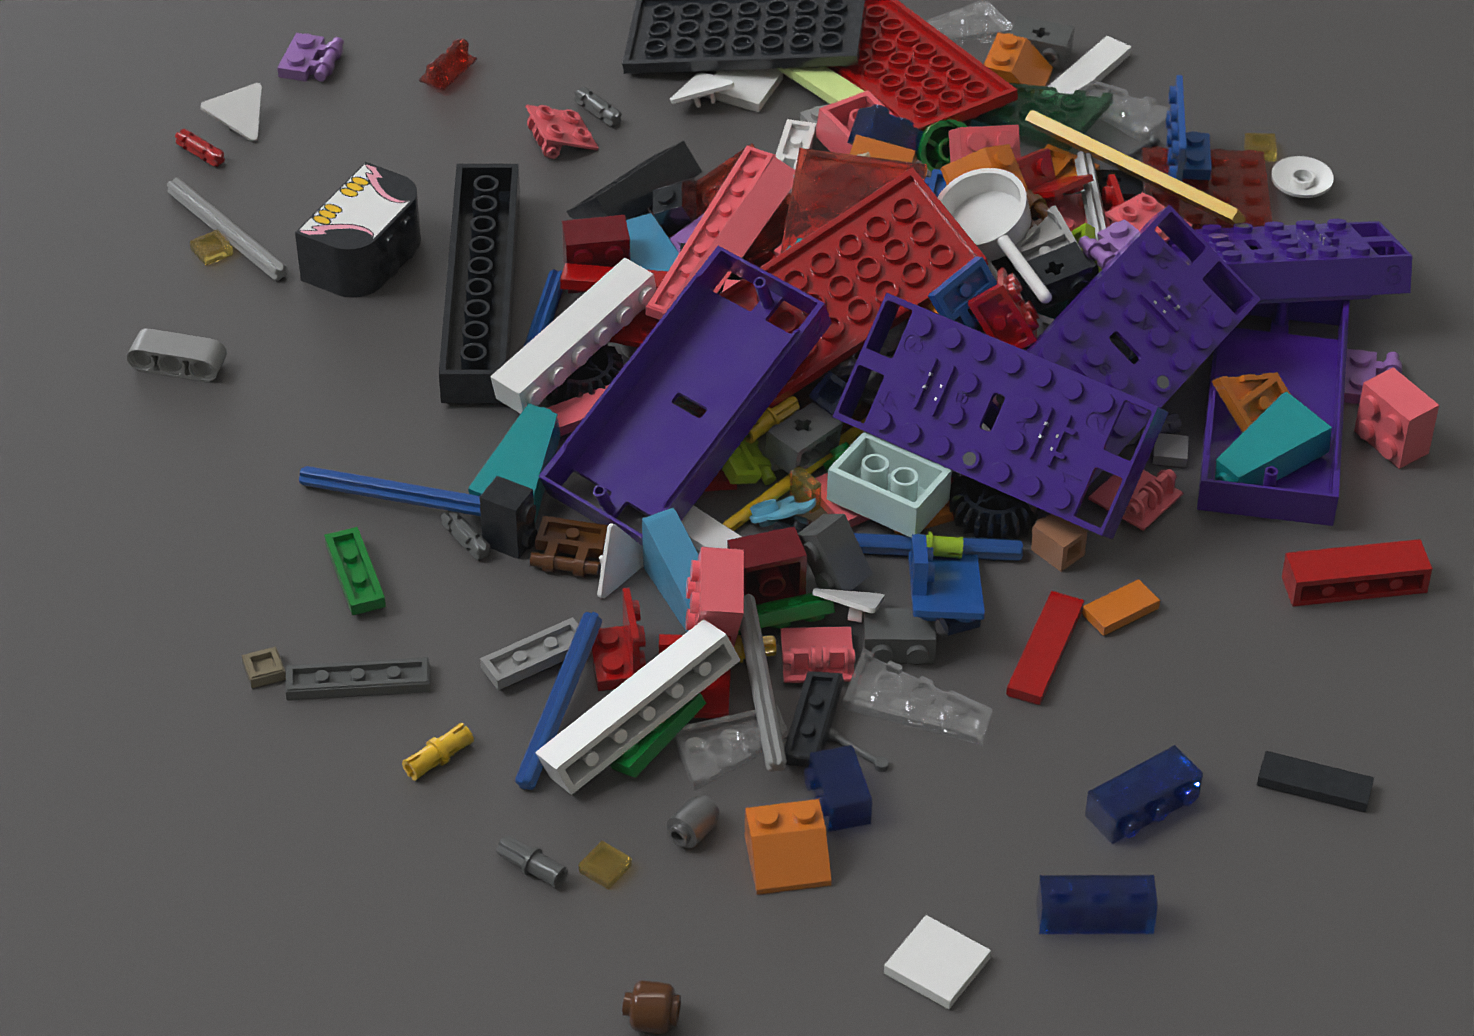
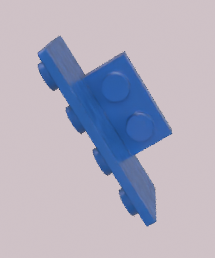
M1176 75L1175 86L1169 87L1168 103L1170 104V111L1166 112L1168 175L1181 182L1183 179L1210 180L1212 171L1209 133L1197 131L1186 132L1183 75Z
M912 534L911 552H909L908 561L913 616L920 617L926 621H936L940 618L956 619L964 623L983 620L985 609L978 555L962 554V559L933 556V547H927L926 535Z

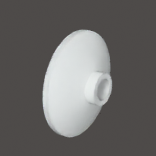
M1292 156L1280 160L1274 165L1271 174L1272 181L1279 190L1300 198H1312L1325 194L1332 187L1334 178L1331 169L1326 164L1305 156Z

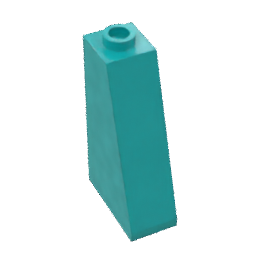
M1285 392L1216 459L1215 480L1263 486L1265 469L1270 466L1277 468V480L1329 453L1332 427L1291 394Z
M528 403L469 486V494L481 496L496 476L533 489L534 505H536V522L545 487L538 476L554 457L561 436L558 414L548 408Z

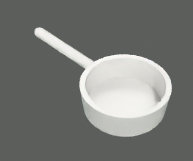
M982 168L967 172L951 181L937 198L986 258L993 261L1007 256L1040 302L1049 303L1052 299L1051 293L1015 246L1018 241H1022L1026 237L1031 225V213L1026 190L1019 178L1006 170Z

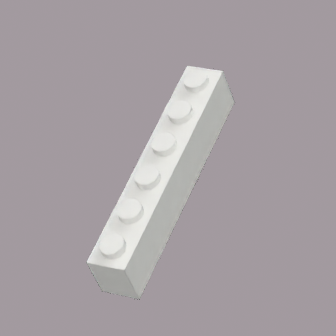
M627 258L621 260L490 376L496 399L520 414L528 403L538 406L557 386L562 385L568 376L584 365L597 350L606 345L624 326H627L647 306L657 290L654 274Z
M703 619L537 750L535 754L549 777L572 795L738 663L740 658L727 634Z

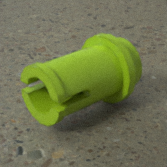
M928 532L926 535L927 547H933V556L962 559L963 537L936 536L932 532Z

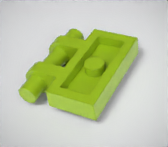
M748 434L724 464L722 470L731 484L757 483L760 478L765 485L772 484L776 480V476L771 469L772 464L761 453L757 446L759 442L757 439L753 443L745 441L750 436Z

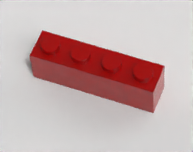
M1421 539L1288 552L1285 554L1282 580L1291 605L1295 607L1427 593L1433 568Z

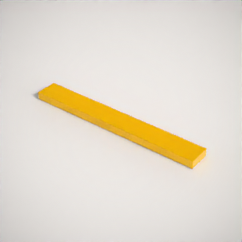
M1030 110L1025 119L1033 128L1084 153L1090 152L1094 158L1232 225L1244 223L1245 216L1237 208L1041 113Z

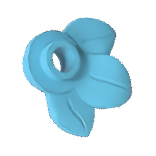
M794 496L776 501V499L765 500L750 507L752 515L749 518L751 523H759L760 527L773 525L781 519L809 512L817 501L814 498L810 501L799 503L795 502Z

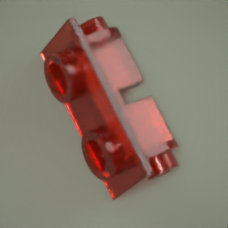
M463 38L455 39L452 45L446 49V54L442 53L427 65L426 73L419 78V82L444 91L477 60V57L468 54L469 43Z

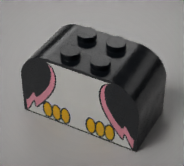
M365 162L295 232L300 280L348 298L367 296L379 290L391 277L397 274L399 268L408 259L414 256L421 243L418 196L414 182L406 176Z

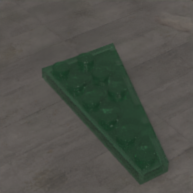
M1009 83L1017 89L1018 100L971 119L992 126L1019 125V135L1070 151L1071 146L1033 128L1025 120L1029 111L1034 110L1085 134L1113 104V93L1103 92L1102 97L1086 96L1085 90H1075L1074 94L1058 93L1056 87Z

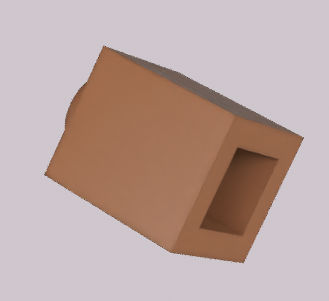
M1054 514L1040 518L1033 526L1031 550L1060 572L1085 555L1087 531L1081 526Z

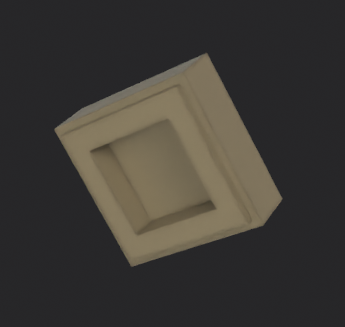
M276 646L241 655L251 688L286 680V672Z

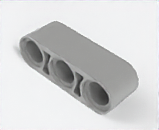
M142 329L136 336L126 359L134 369L142 372L210 382L216 378L227 356V350L221 342L211 338L156 329Z

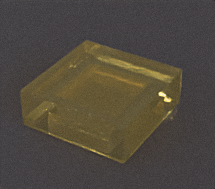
M1245 133V160L1276 161L1277 147L1275 134Z
M218 230L190 240L191 250L205 266L233 255L231 244Z
M798 466L790 471V496H794L795 500L799 503L816 498L815 506L809 511L813 513L820 509L821 483L804 468Z
M601 841L579 863V872L609 890L632 866V858L606 842Z

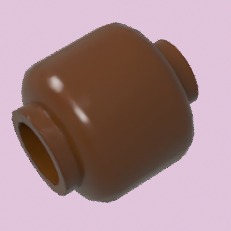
M640 980L635 984L632 993L625 992L622 1015L629 1016L630 1026L635 1031L666 1034L671 1026L678 1025L681 995L675 994L674 987L669 983Z

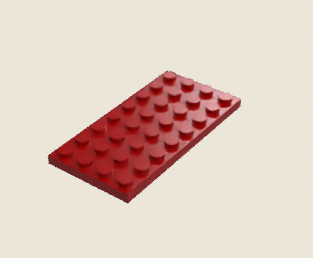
M867 0L859 64L848 67L826 66L863 91L868 90L904 124L903 129L917 140L928 126L938 121L954 119L963 122L1018 100V91L1015 87L898 0Z
M913 167L760 267L766 272L824 302L832 322L769 405L771 409L862 349L886 292L924 308L931 303L927 295L975 256L983 257L988 265L986 256ZM741 279L719 294L748 311H752L760 301L754 284L745 279ZM783 301L768 322L792 334L794 330L802 325L809 314ZM900 306L890 330L909 318L912 311Z

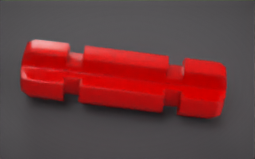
M181 129L180 132L175 134L177 145L213 167H218L220 163H224L225 158L222 150L201 137L194 135L191 131Z

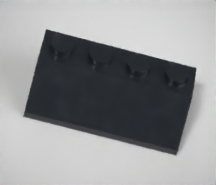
M683 140L651 156L566 212L572 219L625 215L626 220L646 215L652 212L649 207L653 205V190L696 177L702 173V170Z

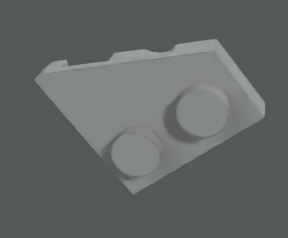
M1056 205L1051 206L1047 211L1048 216L1038 226L1034 224L1027 232L1026 237L1015 245L1026 261L1076 241Z

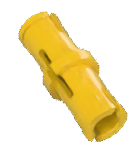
M459 723L439 738L433 737L428 740L425 747L402 761L406 774L416 781L439 764L443 766L448 763L451 756L474 742L470 729L467 726L464 727L463 723Z

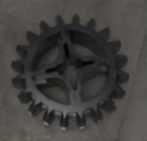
M608 343L602 346L584 365L568 376L562 385L557 386L548 394L546 400H553L556 405L575 397H582L583 394L588 392L592 395L599 388L605 389V386L609 385L624 367L622 355L618 354L616 346H608Z
M963 474L958 478H954L950 492L949 510L953 512L955 526H962L964 534L974 532L976 538L984 536L988 539H1006L1007 536L1017 539L1020 533H1027L1030 526L1035 525L1040 508Z

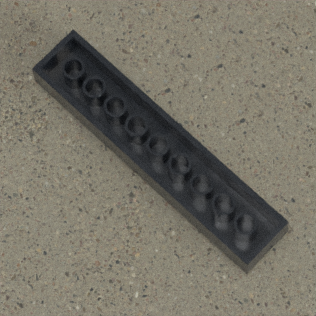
M456 164L439 363L441 403H502L496 399L490 376L510 360L520 203L519 164Z

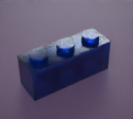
M1174 745L1088 791L1085 816L1112 844L1125 837L1131 838L1145 826L1154 821L1160 822L1176 809L1194 803L1200 796L1203 772Z
M1040 875L1036 902L1039 934H1154L1158 909L1154 875Z

